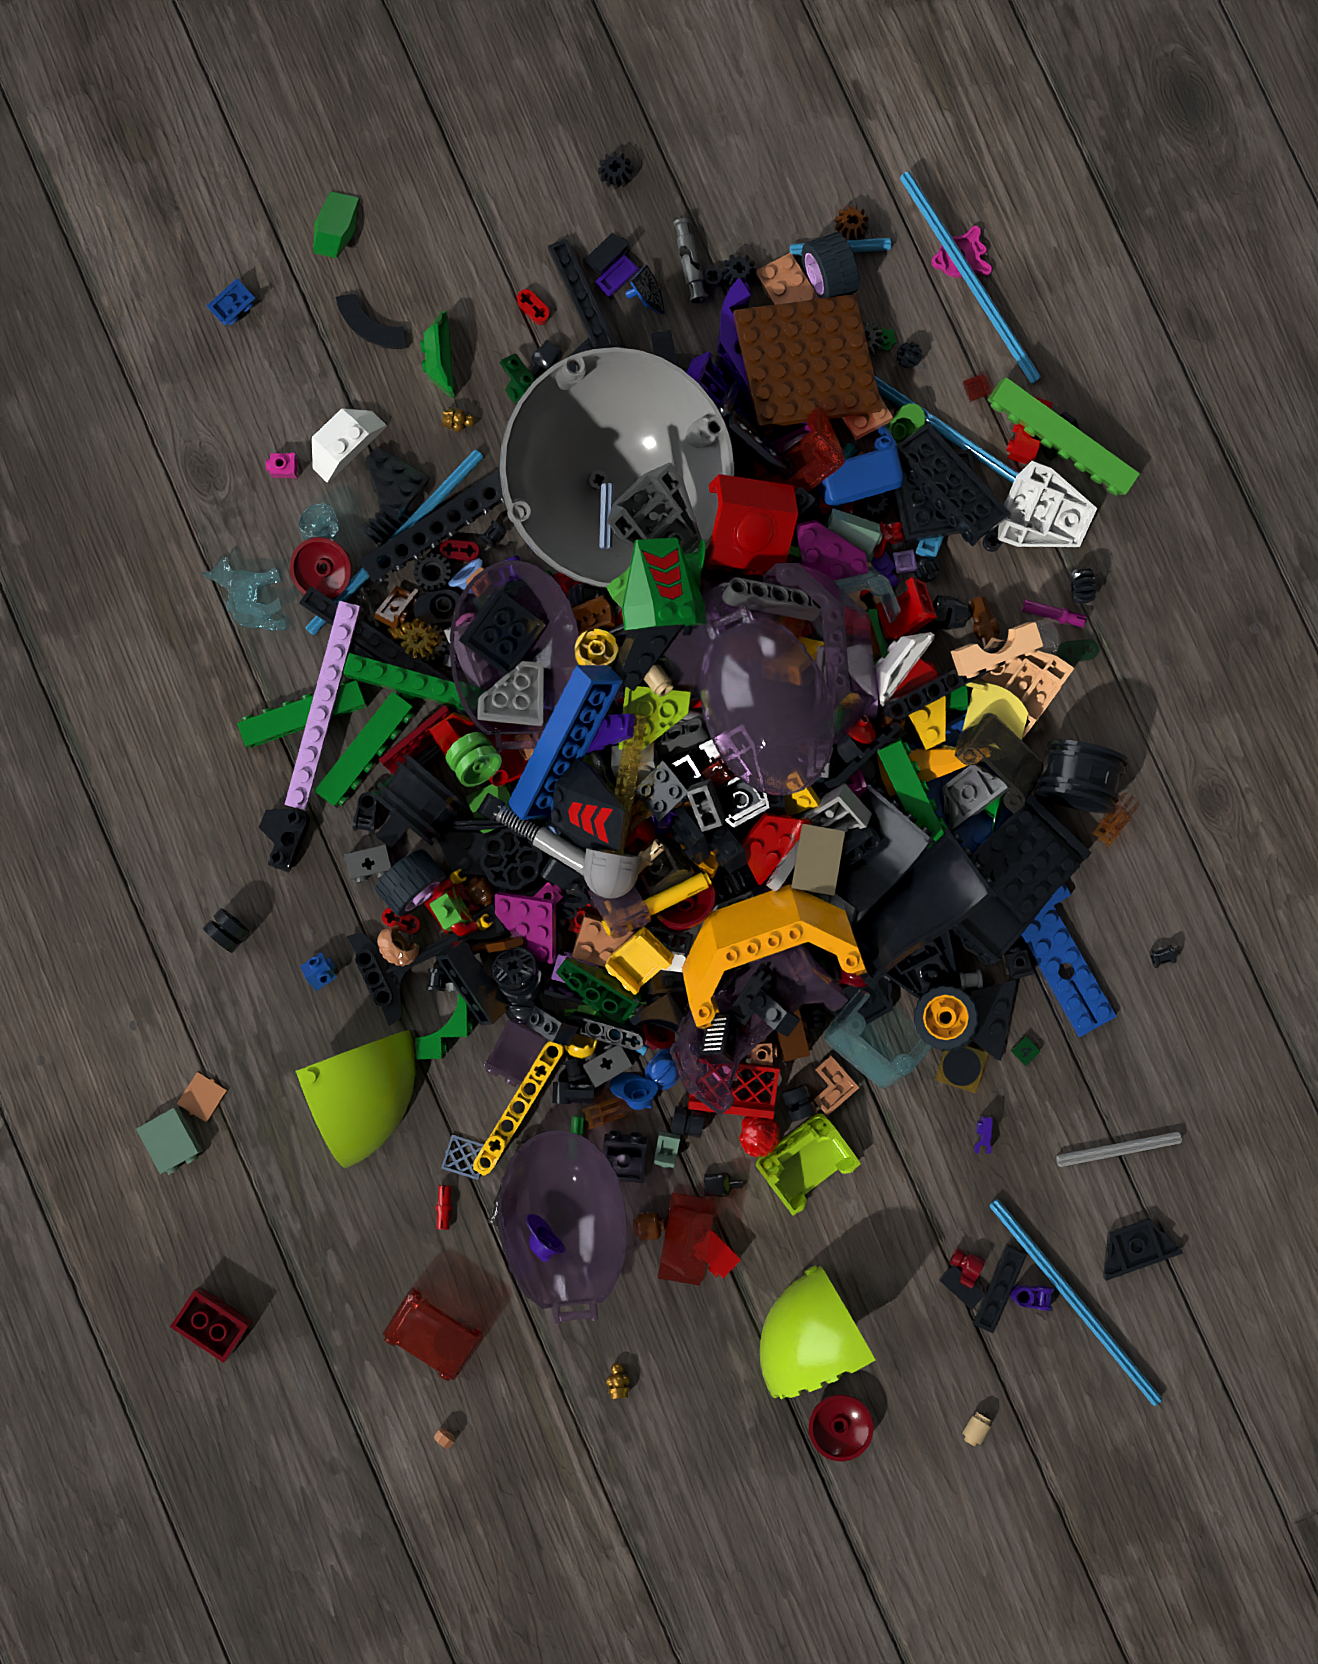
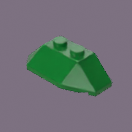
M446 310L442 311L423 332L424 340H420L421 352L425 353V360H422L423 373H427L428 379L450 398H455L449 317Z

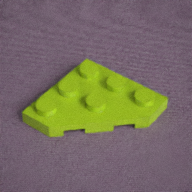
M637 686L634 691L626 687L623 714H632L636 718L633 737L619 742L618 749L634 752L644 750L688 715L691 692L671 690L667 695L659 697L658 694L653 693L650 687Z

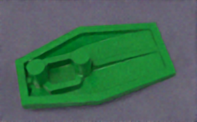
M329 192L314 223L313 252L315 254L338 258L355 235L359 198Z

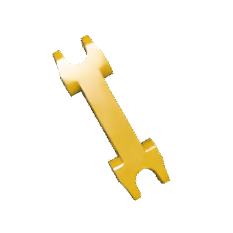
M550 1041L543 1047L529 1073L476 1157L473 1164L475 1171L484 1176L495 1167L564 1053L563 1045ZM550 1046H555L558 1049L557 1057L552 1058L548 1055L547 1050ZM541 1066L545 1068L543 1074H540L538 1070ZM527 1083H533L536 1086L534 1094L530 1095L525 1092V1085ZM516 1101L524 1103L525 1110L522 1113L514 1110L513 1105ZM511 1120L514 1124L513 1130L505 1131L502 1127L503 1121ZM496 1140L500 1142L498 1148L494 1147V1141ZM482 1157L490 1160V1167H483L480 1160Z

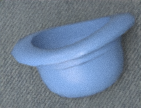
M477 558L469 562L450 579L448 585L450 587L457 586L464 593H470L465 580L479 567H482L483 561Z

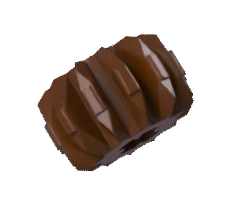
M857 204L853 209L847 205L845 210H839V216H835L834 221L837 223L835 230L840 231L839 233L843 236L846 235V240H850V237L858 240V235L864 237L865 230L869 228L867 223L869 216L864 215V209L858 211Z

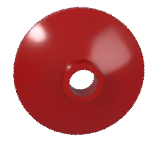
M845 709L840 713V724L853 739L861 743H871L875 739V729L864 714L851 709Z

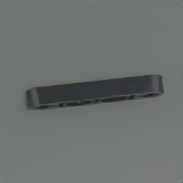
M579 1011L572 1012L566 1018L574 1025L575 1021L573 1019H577L578 1025L576 1026L579 1028L576 1034L631 1050H639L646 1042L645 1033L639 1028ZM591 1024H598L600 1026L601 1031H593L591 1028ZM611 1029L618 1030L621 1034V1037H613V1035L611 1034ZM633 1036L637 1037L638 1043L635 1042Z

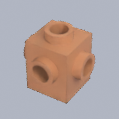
M756 1036L755 1039H751V1046H747V1059H751V1063L773 1066V1058H777V1046L772 1045V1039H768L767 1036Z

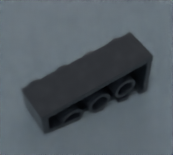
M682 625L627 630L625 634L626 639L623 646H620L616 660L611 668L623 680L622 685L634 691Z

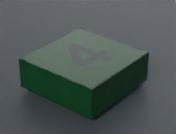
M1026 1036L1010 1050L1024 1066H1027L1041 1052Z

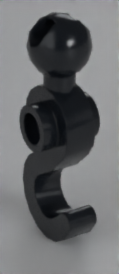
M580 884L568 885L566 893L569 895L577 894L580 898L568 897L559 901L558 913H556V927L559 929L566 927L568 919L575 918L579 908L587 905L590 892L585 886Z

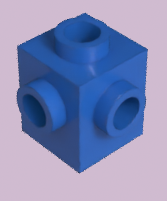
M322 952L300 966L305 979L315 991L337 978L334 971L337 968L330 957L326 958Z

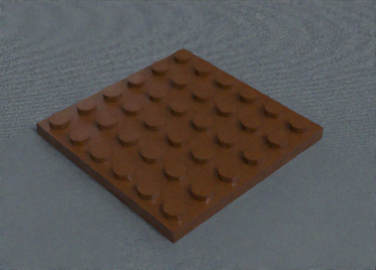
M856 294L733 311L758 429L881 412L882 405Z

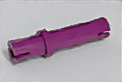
M1026 598L1022 606V612L1053 619L1063 625L1067 623L1083 628L1084 619H1086L1085 614L1068 611V608L1064 607V609L1027 600Z

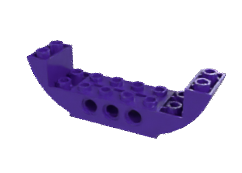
M738 278L728 291L722 306L717 352L753 409L733 318L734 310L749 308L751 289L746 282L743 283L741 278ZM826 420L777 427L793 432L813 423L817 432L823 430Z

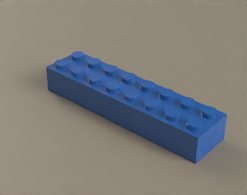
M576 665L508 802V806L521 820L551 818L556 781L576 759L583 760L623 682L608 665Z

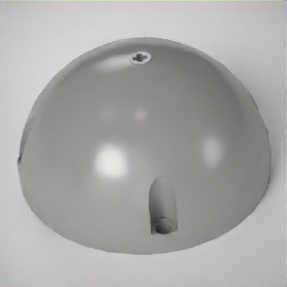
M618 347L592 349L572 355L550 367L531 384L517 402L507 423L501 445L500 479L508 517L534 553L552 568L576 581L597 587H606L612 580L619 577L629 568L634 548L619 539L614 531L612 532V547L610 549L599 547L601 485L603 483L614 485V503L643 474L670 462L684 480L701 538L705 540L706 549L711 541L718 509L717 493H710L708 485L718 474L734 476L732 445L725 422L716 405L699 383L681 368L659 356L640 350ZM569 362L576 364V372L570 371L568 367ZM710 423H713V424L716 425V427H717V432H716V433H713V432L710 431V429H709V424H710ZM595 478H599L600 482L594 484L593 480ZM515 508L518 510L521 518L515 515Z

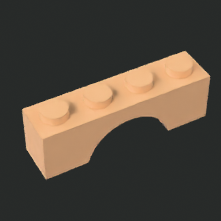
M1027 622L1009 629L1005 645L995 653L985 652L978 644H968L952 650L951 654L958 675L971 678L979 675V670L986 668V671L999 667L998 663L1000 662L1011 663L1018 660L1017 656L1025 654V656L1035 654L1037 653V648L1043 647V643L1036 622Z

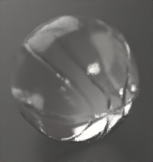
M1044 620L1035 621L1043 643V647L1037 648V651L1053 654L1060 645L1061 635L1059 630L1052 622Z

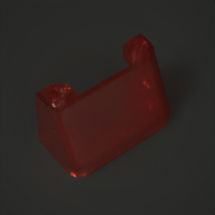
M819 406L807 415V425L812 431L783 453L793 462L794 475L790 479L784 474L782 476L779 474L773 476L755 460L756 480L793 485L794 491L802 487L809 492L843 466L845 462L844 452L826 413Z
M412 1287L383 1332L384 1340L392 1346L398 1345L439 1372L438 1375L444 1380H455L484 1333L476 1328L474 1330H467L468 1325L461 1324L430 1304L428 1299L425 1298L422 1301V1297L419 1296L420 1292Z

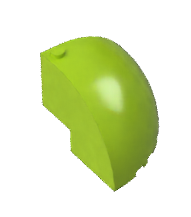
M410 1030L379 1039L296 1071L319 1131L337 1162L344 1168L355 1165L369 1157L386 1142L403 1119L412 1099L416 1076V1055Z
M816 1265L810 1267L805 1271L806 1274L786 1288L777 1298L766 1317L760 1339V1364L766 1386L771 1396L775 1399L778 1397L784 1399L785 1397L799 1396L802 1394L801 1390L803 1389L809 1392L817 1390L824 1386L822 1382H835L840 1379L843 1372H851L852 1374L876 1360L821 1266L818 1268Z

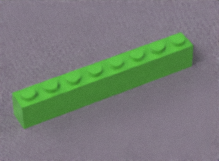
M1007 377L999 381L987 401L992 403L990 406L999 413L1001 411L1006 413L1009 421L1016 425L1019 423L1024 426L1026 433L1033 437L1035 435L1042 439L1040 442L1044 446L1056 449L1058 456L1064 460L1070 459L1075 463L1074 467L1076 469L1091 474L1090 478L1098 484H1105L1108 487L1107 491L1115 496L1126 495L1140 474Z

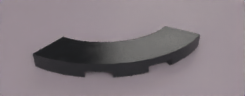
M356 293L335 297L344 321L360 338L383 348H407L403 326H386L371 319L359 305Z

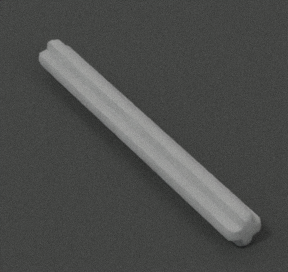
M1173 1132L1056 1156V1161L1059 1167L1180 1144L1182 1143L1180 1132Z

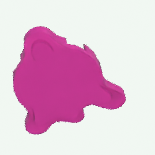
M973 226L966 234L952 237L973 271L982 276H989L992 271L991 265L980 259V256L984 255L987 251L986 246L979 241L981 229L978 226ZM941 246L938 253L931 260L932 266L951 277L961 278L962 275L944 247Z

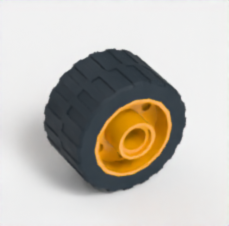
M942 985L930 989L927 993L925 992L921 999L918 1000L916 1009H914V1024L917 1033L928 1045L939 1050L957 1051L968 1046L976 1038L977 1033H979L981 1023L980 1010L975 1000L964 990L950 985ZM950 1013L952 1015L951 1022L944 1024L943 1017Z

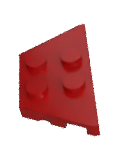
M765 812L740 842L745 849L747 863L760 886L799 840L802 824H812L809 818L797 819L789 815L778 816L775 813Z

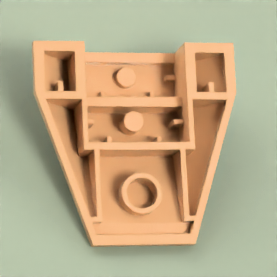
M991 638L984 649L1003 640ZM1037 651V653L1025 656V654L1017 656L1018 660L1005 663L976 679L977 681L1007 689L1023 703L1028 711V716L1022 737H1025L1074 670L1071 665L1059 657Z

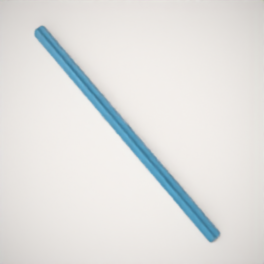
M911 172L903 173L900 176L901 182L1030 383H1035L1041 378L1039 372Z
M875 376L880 395L900 408L908 403L916 404ZM922 408L925 415V425L930 423L941 436L962 450L971 449L974 458L1011 483H1014L1016 476L1019 474L1018 471Z
M474 450L388 541L430 515L483 459V455L478 450ZM380 557L378 561L379 565L381 566L388 559V557ZM363 568L353 576L347 588L340 595L332 598L337 604H339V601L347 602L369 579ZM315 616L306 626V630L310 634L315 635L327 622Z
M998 1199L994 1200L989 1205L990 1208L1154 1406L1158 1405L1162 1401L1159 1393Z

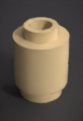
M653 664L643 679L654 694L663 697L673 689L672 680L660 664Z
M976 1412L975 1416H971L962 1433L966 1436L964 1440L974 1447L977 1443L982 1445L991 1428L989 1425L992 1421Z

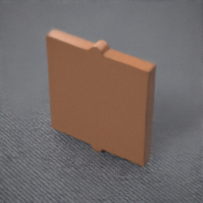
M197 1072L177 1104L189 1111L190 1115H195L208 1122L227 1090L215 1083L214 1079L210 1080Z

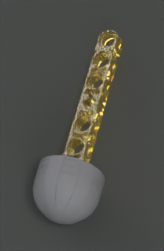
M631 713L636 716L633 737L623 742L615 788L616 797L627 809L622 850L586 848L583 867L585 881L595 894L604 898H618L628 893L637 881L641 865V857L624 853L643 748V737L645 736L647 725L646 716L639 713Z

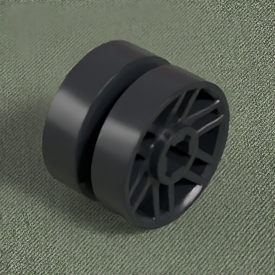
M220 908L214 915L215 920L219 924L209 920L203 927V930L220 946L233 953L240 945L235 937L244 941L250 934V931L233 915Z

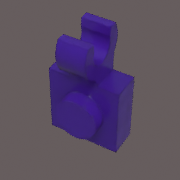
M886 550L881 558H872L870 563L879 579L883 577L890 589L897 586L899 581L892 573L896 567Z
M980 1116V1121H977L976 1133L979 1134L980 1140L975 1143L974 1152L979 1153V1147L985 1145L986 1154H990L992 1118Z

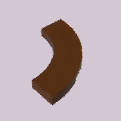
M522 936L510 937L470 947L475 956L477 953L502 951L523 944Z

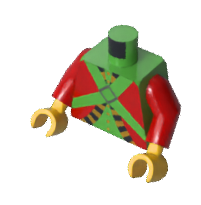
M462 869L451 873L450 878H446L434 887V900L430 903V907L443 929L453 931L458 936L478 931V928L486 930L493 923L485 922V919L489 916L488 914L482 915L475 922L454 884L457 885L466 880L467 877L461 879L458 875Z

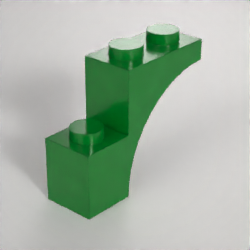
M458 994L455 1011L447 1024L431 1035L416 1038V1059L444 1058L443 1054H447V1041H443V1037H468L469 1032H472V1019H469V1011L471 1010L460 994Z

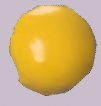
M575 1034L570 1047L564 1045V1048L573 1057L586 1058L595 1052L598 1040Z

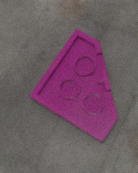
M817 520L795 525L807 587L869 573L866 554L858 546L848 542L847 539L836 532L829 530Z
M497 892L495 894V915L514 937L522 936L523 944L521 946L528 950L536 961L551 964L556 962V901Z

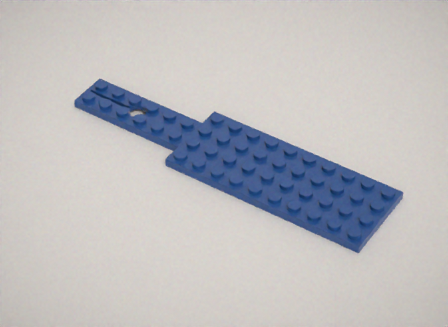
M966 713L946 724V740L932 748H940L941 744L958 748ZM920 739L909 744L911 751L925 749ZM995 761L975 762L1006 782ZM968 766L926 782L930 790L926 793L929 799L934 798L939 809L935 812L938 818L942 817L947 827L949 826L948 816L944 814L945 800L942 794V787ZM1011 789L1003 805L997 828L1019 804ZM983 810L955 831L964 841L961 843L963 848L967 846L971 852L994 832V819L984 813ZM1064 883L1049 899L1032 923L1022 933L1021 937L1077 1036L1081 1037L1117 1016L1053 906L1071 896ZM1063 963H1069L1074 968V975L1068 980L1061 978L1058 973L1059 967Z

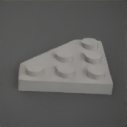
M522 661L487 692H484L478 699V720L541 726L543 724L544 663Z

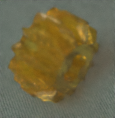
M413 622L411 624L412 630L408 627L404 628L408 635L401 634V638L406 640L401 643V646L407 647L405 651L407 654L413 652L414 658L418 657L419 652L424 658L426 657L424 651L433 652L429 646H436V641L432 640L436 637V634L430 633L432 630L431 626H427L424 629V623L420 622L417 628ZM419 636H421L423 641H419V643L416 644L414 639H418Z

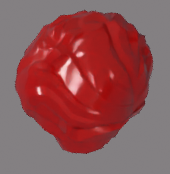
M744 1117L741 1123L742 1133L739 1135L741 1147L750 1156L766 1157L779 1145V1124L774 1118Z

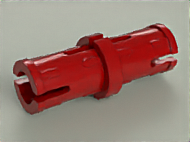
M438 1185V1204L435 1205V1210H437L436 1229L438 1230L450 1229V1210H452V1205H450L452 1186Z

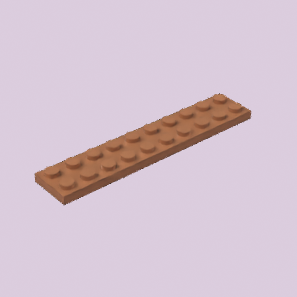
M791 252L758 269L755 274L773 305L820 299ZM881 397V412L842 417L856 440L893 421V416Z

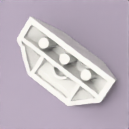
M341 409L312 437L313 469L329 483L387 425L373 411Z
M932 632L904 636L898 642L894 640L887 650L889 654L886 658L881 657L875 665L877 669L875 675L880 705L884 707L885 703L932 643L935 636Z

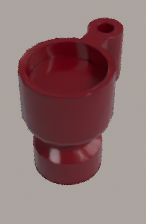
M956 1248L950 1259V1264L962 1267L960 1283L972 1289L983 1269L985 1260L975 1254L965 1255L964 1251Z

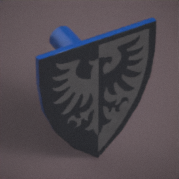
M646 264L630 282L633 288L626 291V297L631 299L638 295L645 308L650 307L655 312L664 315L661 291L654 275Z

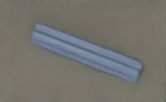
M603 483L601 485L599 547L602 549H610L612 547L613 530L607 523L614 500V485L611 483Z

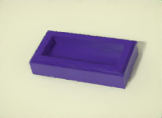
M624 254L595 281V285L608 298H611L639 271V268Z

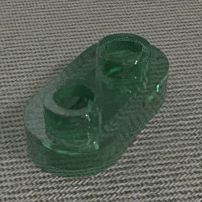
M1091 639L1066 641L1061 643L1056 649V656L1066 663L1090 661L1099 653L1098 644ZM1086 646H1090V647H1091V649H1092V652H1091V653L1086 652V650H1085V647H1086ZM1065 648L1071 650V655L1065 653Z

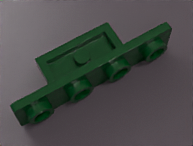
M514 353L502 359L500 365L511 378L505 391L516 405L536 379L519 356Z

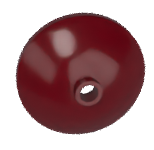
M314 537L305 540L294 550L290 559V575L297 589L304 595L312 586L332 599L340 595L347 588L351 580V560L346 550L336 541L326 537ZM323 563L328 566L327 571L322 569Z
M682 872L672 875L664 881L672 878L674 880L661 884L658 888L672 883L677 885L698 873ZM710 884L708 885L709 888L656 913L657 919L669 928L680 930L689 929L701 924L710 916L715 907L716 893L713 885ZM669 886V887H667V888H664V889L655 891L654 895H656V894H658V893H660V892H662V891H664V890H666V889H668V888H670V887H672V886Z
M844 1394L832 1395L821 1400L813 1409L808 1422L809 1437L815 1449L824 1457L833 1461H849L860 1456L868 1448L873 1436V1420L866 1406L858 1399ZM838 1421L843 1422L841 1428L835 1426Z

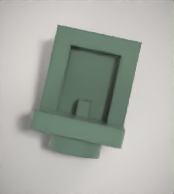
M659 1132L654 1164L664 1168L675 1167L681 1135Z

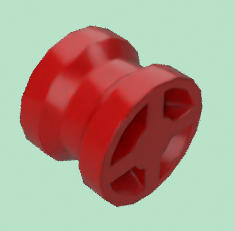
M901 522L885 526L892 536V539L887 544H896L904 541Z

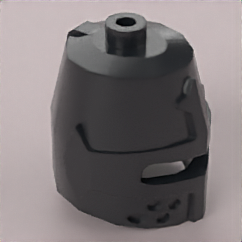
M937 595L935 597L933 607L937 617L930 622L931 627L943 630L964 628L967 620L971 619V612H968V604L951 596Z

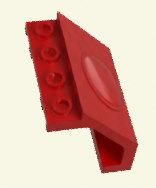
M718 474L708 485L710 493H717L718 509L711 541L705 549L702 567L708 570L718 569L725 570L726 572H740L746 575H762L763 577H772L775 573L783 574L798 517L794 486Z

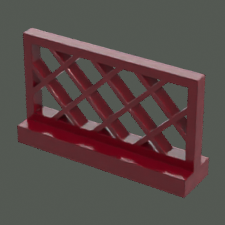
M444 705L379 759L392 775L398 768L396 763L398 761L402 763L405 760L403 757L405 753L414 758L435 741L429 729L451 714L449 709Z

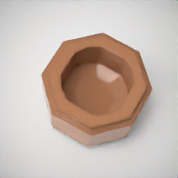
M439 1428L434 1435L437 1443L446 1449H450L455 1443V1437L444 1428Z

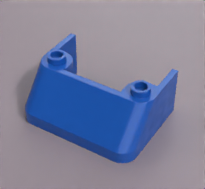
M885 425L878 428V439L875 441L876 451L838 461L836 456L830 453L816 455L810 444H805V470L826 504L839 506L894 490L903 485L904 474L896 441Z

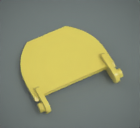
M974 680L964 685L973 689L959 746L956 748L941 744L940 748L959 750L964 747H969V749L988 747L990 757L980 760V762L1002 760L1018 752L1028 716V711L1023 703L1007 689L994 684Z

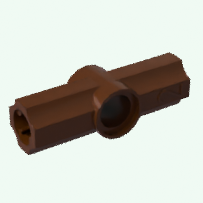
M985 596L968 601L967 603L974 621V632L984 649L991 638L1000 640L999 626L996 618L992 617Z

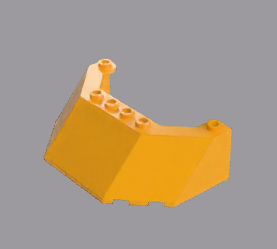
M789 884L779 888L776 892L772 890L712 911L710 916L704 921L682 966L689 1005L697 1028L705 1029L712 1026L715 1013L720 1012L714 992L726 970L807 942L837 955L840 966L845 972L856 973V976L867 973L845 910L803 890L792 889Z

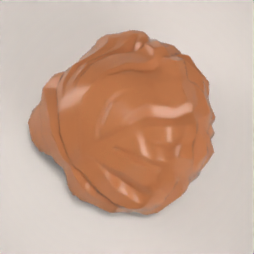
M398 925L382 930L378 936L377 943L383 958L387 959L390 963H395L397 966L409 965L416 959L419 953V945L416 943L408 944L404 937L398 933Z

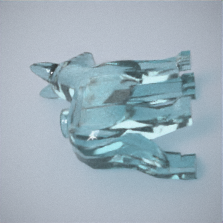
M222 556L212 571L201 572L206 579L213 580L228 589L229 599L226 600L227 612H231L233 619L242 627L262 628L270 631L286 630L285 618L279 620H272L270 616L282 610L280 599H276L268 605L256 602L258 587L281 582L280 573L276 568H272L269 572L255 573L247 570L234 571L230 568L228 557Z

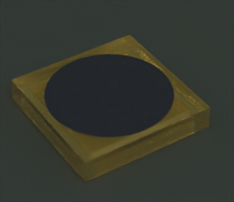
M968 1046L957 1051L943 1050L934 1080L976 1094L988 1053Z

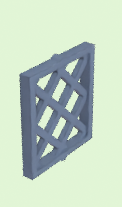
M452 1135L441 1169L478 1180L480 1173L475 1174L472 1169L473 1164L470 1165L467 1157L473 1154L477 1157V1152L482 1149L484 1144ZM458 1139L467 1143L461 1146ZM455 1140L458 1148L451 1151L452 1141ZM472 1144H475V1145H478V1146H481V1147L478 1148L477 1150H475ZM469 1145L472 1152L465 1155L462 1148ZM460 1150L463 1157L456 1160L453 1153ZM451 1155L454 1162L447 1165V1157ZM485 1157L480 1160L482 1166L485 1163ZM465 1159L468 1166L461 1170L458 1162ZM455 1164L458 1171L449 1167ZM470 1169L472 1175L464 1173V1171Z

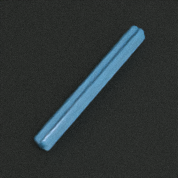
M890 238L847 240L853 253L890 250L892 245ZM805 243L791 244V254L793 256H802V247Z

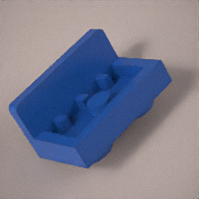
M236 278L206 307L223 325L229 324L231 326L239 319L237 314L242 310L248 311L254 305L253 300L256 297Z

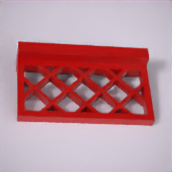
M694 1056L688 1109L773 1119L780 1067L733 1061V1063L710 1064L703 1057ZM698 1063L707 1064L712 1070L702 1076L697 1070ZM723 1066L729 1067L732 1070V1073L725 1078L717 1071ZM744 1069H750L754 1075L745 1081L739 1072ZM766 1071L774 1072V1078L768 1083L760 1076ZM715 1073L721 1081L712 1087L706 1078ZM736 1075L742 1084L732 1089L727 1081ZM757 1078L763 1086L754 1092L748 1084ZM701 1082L709 1089L704 1093L694 1092L695 1086ZM723 1084L730 1091L725 1096L718 1095L715 1091ZM746 1087L751 1095L747 1098H740L736 1092ZM766 1089L771 1094V1100L762 1101L757 1095Z

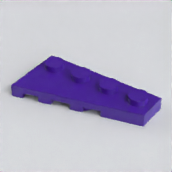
M632 714L605 715L585 756L589 755L591 751L604 749L606 745H614L632 738L636 716Z

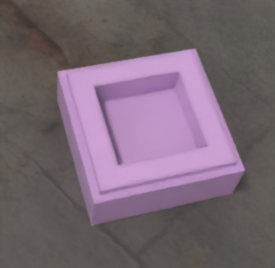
M914 549L892 554L896 575L914 572L917 569Z

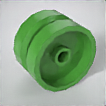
M482 732L469 733L459 738L449 748L445 757L446 762L456 773L459 781L464 786L469 787L487 781L497 772L502 763L500 754L492 747L490 740Z

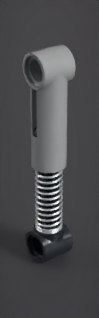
M487 793L477 812L493 822L498 820L502 824L505 823V826L508 825V828L511 827L512 830L518 831L524 837L531 838L534 846L584 876L585 851L545 827L539 829L538 826L535 827V824L532 825V822L529 823V820H521L515 812L512 813L513 810L509 811L510 809L505 806L506 803Z

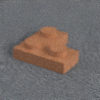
M831 1055L815 1068L816 1072L828 1086L813 1100L827 1116L859 1088Z

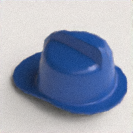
M673 1044L667 1049H661L646 1066V1079L655 1082L658 1090L671 1088L690 1067L691 1059L689 1052L679 1044Z
M633 1073L618 1074L609 1083L611 1092L617 1097L624 1099L630 1108L636 1110L652 1108L653 1099L658 1092V1086L655 1082Z

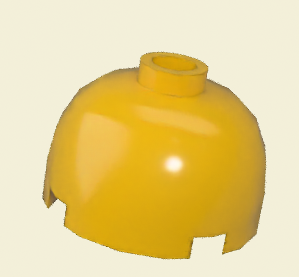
M594 629V631L588 633L587 631L583 632L575 644V657L579 665H608L611 668L618 654V647L614 636L601 629Z

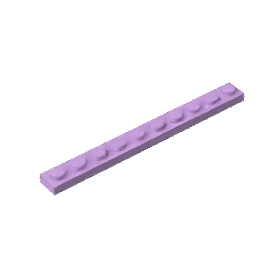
M339 601L285 801L287 806L307 810L361 609L358 605Z

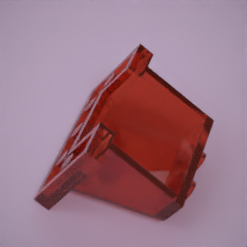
M671 1193L658 1279L700 1286V1282L703 1281L711 1235L714 1199Z

